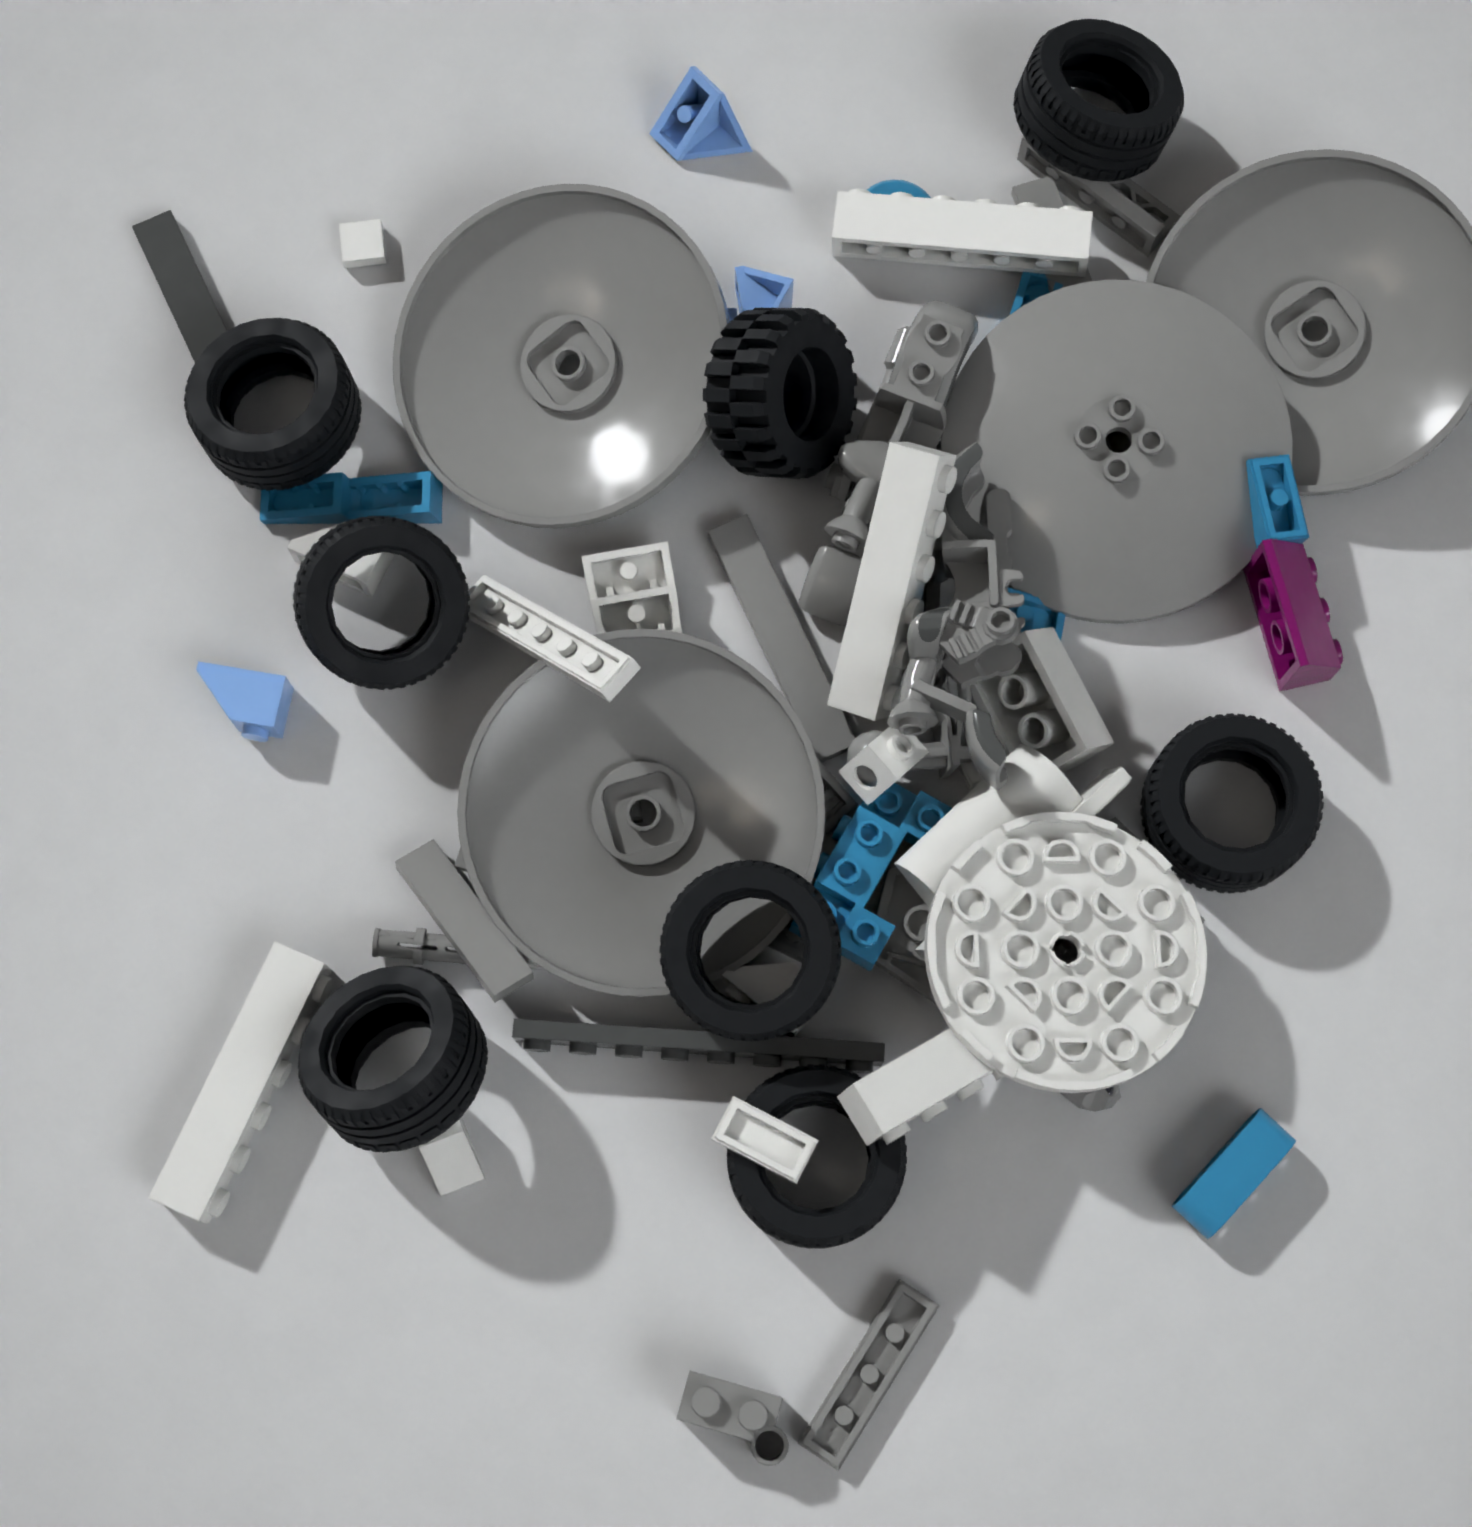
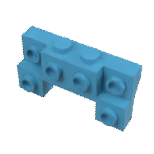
M894 783L869 805L863 801L852 818L844 814L831 837L838 841L831 855L825 852L821 853L813 877L816 879L814 887L827 901L836 919L841 938V956L871 972L896 926L868 911L865 907L903 840L914 845L952 809L950 806L921 790L917 796ZM793 920L789 931L801 937L799 926Z

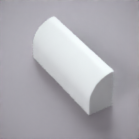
M1019 744L1006 757L1004 768L1006 769L1008 779L999 791L994 789L984 779L980 781L894 863L929 908L941 881L952 864L974 841L999 828L1002 824L1023 816L1044 812H1071L1083 800L1062 771L1042 753L1028 745Z

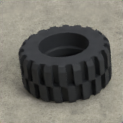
M754 308L753 310H746L740 313L720 332L722 338L714 342L710 351L713 355L712 360L706 363L704 376L707 377V386L703 388V401L707 403V412L704 413L706 425L713 432L710 436L712 442L718 450H722L720 455L731 466H734L738 472L745 475L789 479L813 477L835 461L834 456L838 455L840 447L846 443L844 441L845 436L851 433L854 423L851 420L852 412L856 410L857 398H854L857 374L852 370V363H854L852 351L846 348L847 340L844 334L836 328V324L825 314H821L815 309Z

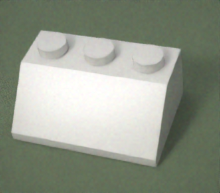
M1054 627L1026 630L1012 641L1021 649L1022 654L1019 668L1013 674L1005 677L995 676L984 681L979 680L973 686L970 684L971 695L979 710L991 715L995 735L1004 746L1006 757L1019 744H1025L1046 756L1063 773L1084 763L1114 744L1108 729Z

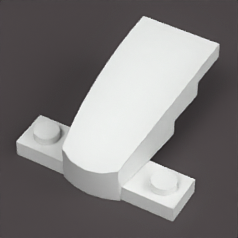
M668 541L581 556L597 634L627 629H657L682 633Z

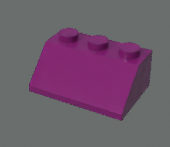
M1277 539L1262 540L1252 555L1251 561L1243 569L1279 692L1329 681L1341 669L1340 664L1343 662V653L1339 641L1332 639L1328 626L1330 611L1327 601L1324 598H1320L1315 584L1318 578L1316 564L1312 557H1307L1303 544Z

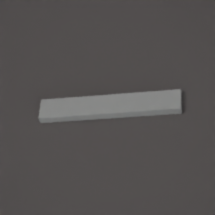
M745 514L708 530V538L785 698L800 718L812 742L816 757L823 763L847 752L850 744L855 739L854 733L843 711L827 705L831 686L748 515Z

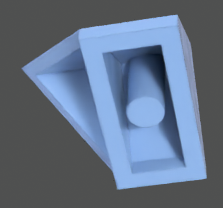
M691 66L649 134L677 161L753 152L725 94L696 66Z
M746 266L735 267V291L739 313L753 310L754 308H792L794 279Z

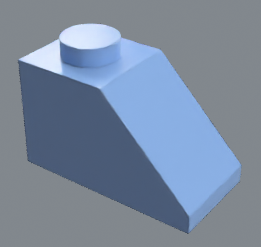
M198 661L197 672L238 731L242 732V737L259 742H267L268 737L283 738L294 690L286 676Z

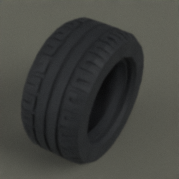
M1081 19L1069 21L1052 28L1038 40L1015 90L1013 106L1016 120L1023 136L1040 157L1072 176L1091 181L1112 182L1125 180L1143 173L1157 161L1182 114L1184 90L1179 73L1171 59L1157 44L1143 34L1124 25L1107 20ZM1071 87L1094 91L1113 101L1126 114L1101 109L1084 100Z
M288 318L257 319L239 324L222 333L206 347L195 362L185 387L184 407L186 418L208 457L229 479L236 481L240 485H246V487L259 490L290 489L307 484L322 476L346 454V451L351 447V443L356 437L359 423L361 422L360 414L362 407L359 390L338 348L318 328L299 320ZM287 375L306 378L314 383V394L307 409L293 423L274 432L252 434L234 428V414L242 398L256 385L277 376Z
M367 516L354 520L351 519L346 521V523L337 525L336 528L330 529L318 539L317 543L313 544L310 551L304 556L306 558L301 562L300 569L296 575L293 609L297 627L305 644L323 666L349 683L378 690L404 688L408 684L412 686L418 681L427 679L428 675L432 676L436 673V670L445 666L443 663L451 659V655L458 649L457 645L462 642V636L466 632V622H469L468 613L470 612V605H468V601H470V594H468L469 587L465 581L466 576L462 571L460 562L456 560L457 557L440 538L429 530L400 518ZM387 552L402 555L414 563L425 579L429 596L426 619L417 633L399 647L381 651L359 648L348 641L336 626L332 608L335 585L346 568L363 556Z
M1230 713L1225 716L1222 714L1215 715V717L1209 716L1204 720L1194 722L1193 725H1188L1184 730L1177 733L1152 764L1143 783L1144 786L1141 793L1140 805L1142 808L1140 813L1143 818L1141 820L1142 826L1145 827V836L1149 838L1148 843L1156 848L1173 865L1171 870L1180 879H1185L1186 883H1193L1195 887L1200 889L1206 888V891L1212 892L1215 890L1218 893L1246 892L1248 889L1252 891L1267 885L1269 882L1271 883L1284 874L1302 858L1312 845L1311 842L1315 840L1316 832L1321 825L1319 822L1322 820L1323 815L1321 810L1324 806V802H1322L1324 796L1323 791L1320 789L1322 783L1318 779V771L1313 768L1315 766L1313 760L1309 759L1310 755L1307 751H1303L1301 749L1303 746L1300 742L1297 743L1291 734L1288 736L1283 728L1279 729L1272 722L1268 724L1265 719H1256V716L1251 715L1245 717V714L1239 713L1237 715ZM1217 760L1237 762L1255 771L1269 786L1276 805L1275 826L1268 840L1248 848L1222 846L1205 837L1191 821L1185 805V785L1190 773L1200 765Z
M740 860L724 863L702 873L700 877L697 876L693 882L688 884L682 893H679L676 901L671 905V910L667 913L666 921L662 927L663 933L660 935L661 946L659 949L661 958L659 959L662 965V975L665 976V984L669 988L672 998L676 1000L675 1003L693 1022L699 1024L705 1030L727 1039L761 1041L776 1038L797 1029L822 1008L837 981L841 966L842 948L840 932L834 914L827 901L810 882L794 871L771 862ZM750 897L771 900L785 908L799 926L804 945L802 966L791 987L774 1000L756 1005L736 1002L720 993L706 976L700 955L703 933L712 917L729 903Z
M413 966L379 968L359 975L342 985L324 1001L314 1014L303 1035L298 1057V1078L300 1079L299 1082L303 1088L304 1095L325 1121L346 1142L353 1144L357 1148L384 1153L407 1150L425 1144L443 1134L467 1111L475 1100L486 1073L488 1061L487 1040L479 1021L454 987L444 977L428 969ZM427 1027L431 1029L428 1046L412 1068L396 1081L373 1090H357L356 1082L359 1071L376 1048L391 1036L411 1028Z
M807 1064V1066L803 1067L800 1065L792 1069H786L781 1073L778 1072L773 1077L766 1079L764 1083L759 1085L747 1097L745 1102L777 1119H781L794 1109L814 1105L835 1109L849 1118L837 1096L854 1082L860 1080L861 1077L854 1072H848L847 1069H840L832 1065L830 1067L825 1066V1064ZM904 1135L888 1145L881 1138L866 1146L868 1164L864 1182L854 1196L835 1207L815 1210L796 1206L778 1194L768 1179L764 1167L727 1149L729 1180L734 1195L743 1211L766 1234L778 1241L800 1248H831L861 1237L878 1224L889 1212L900 1193L906 1173V1138Z

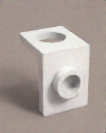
M889 726L839 770V774L860 798L869 805L927 755L929 751L915 735L901 734L899 730ZM858 766H866L874 772L877 778V785L875 787H869L861 782L857 774Z

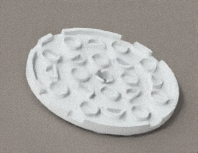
M1044 812L1008 821L999 828L977 839L963 851L946 873L932 900L925 929L924 955L926 972L936 1004L955 1036L974 1056L991 1069L1017 1083L1036 1089L1063 1093L1092 1092L1124 1083L1149 1069L1175 1047L1185 1034L1184 1031L1190 1023L1195 1009L1199 1007L1207 972V945L1204 927L1194 898L1190 891L1186 892L1180 880L1171 870L1173 865L1145 839L1140 841L1131 834L1117 828L1118 824L1096 816L1073 812ZM1068 939L1074 943L1078 952L1075 961L1066 964V962L1056 956L1055 952L1052 951L1056 940Z

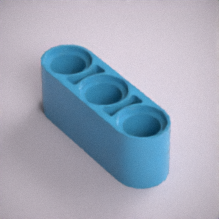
M1259 1108L1242 1124L1174 1201L1172 1207L1208 1240L1229 1220L1283 1159L1296 1140L1263 1109Z

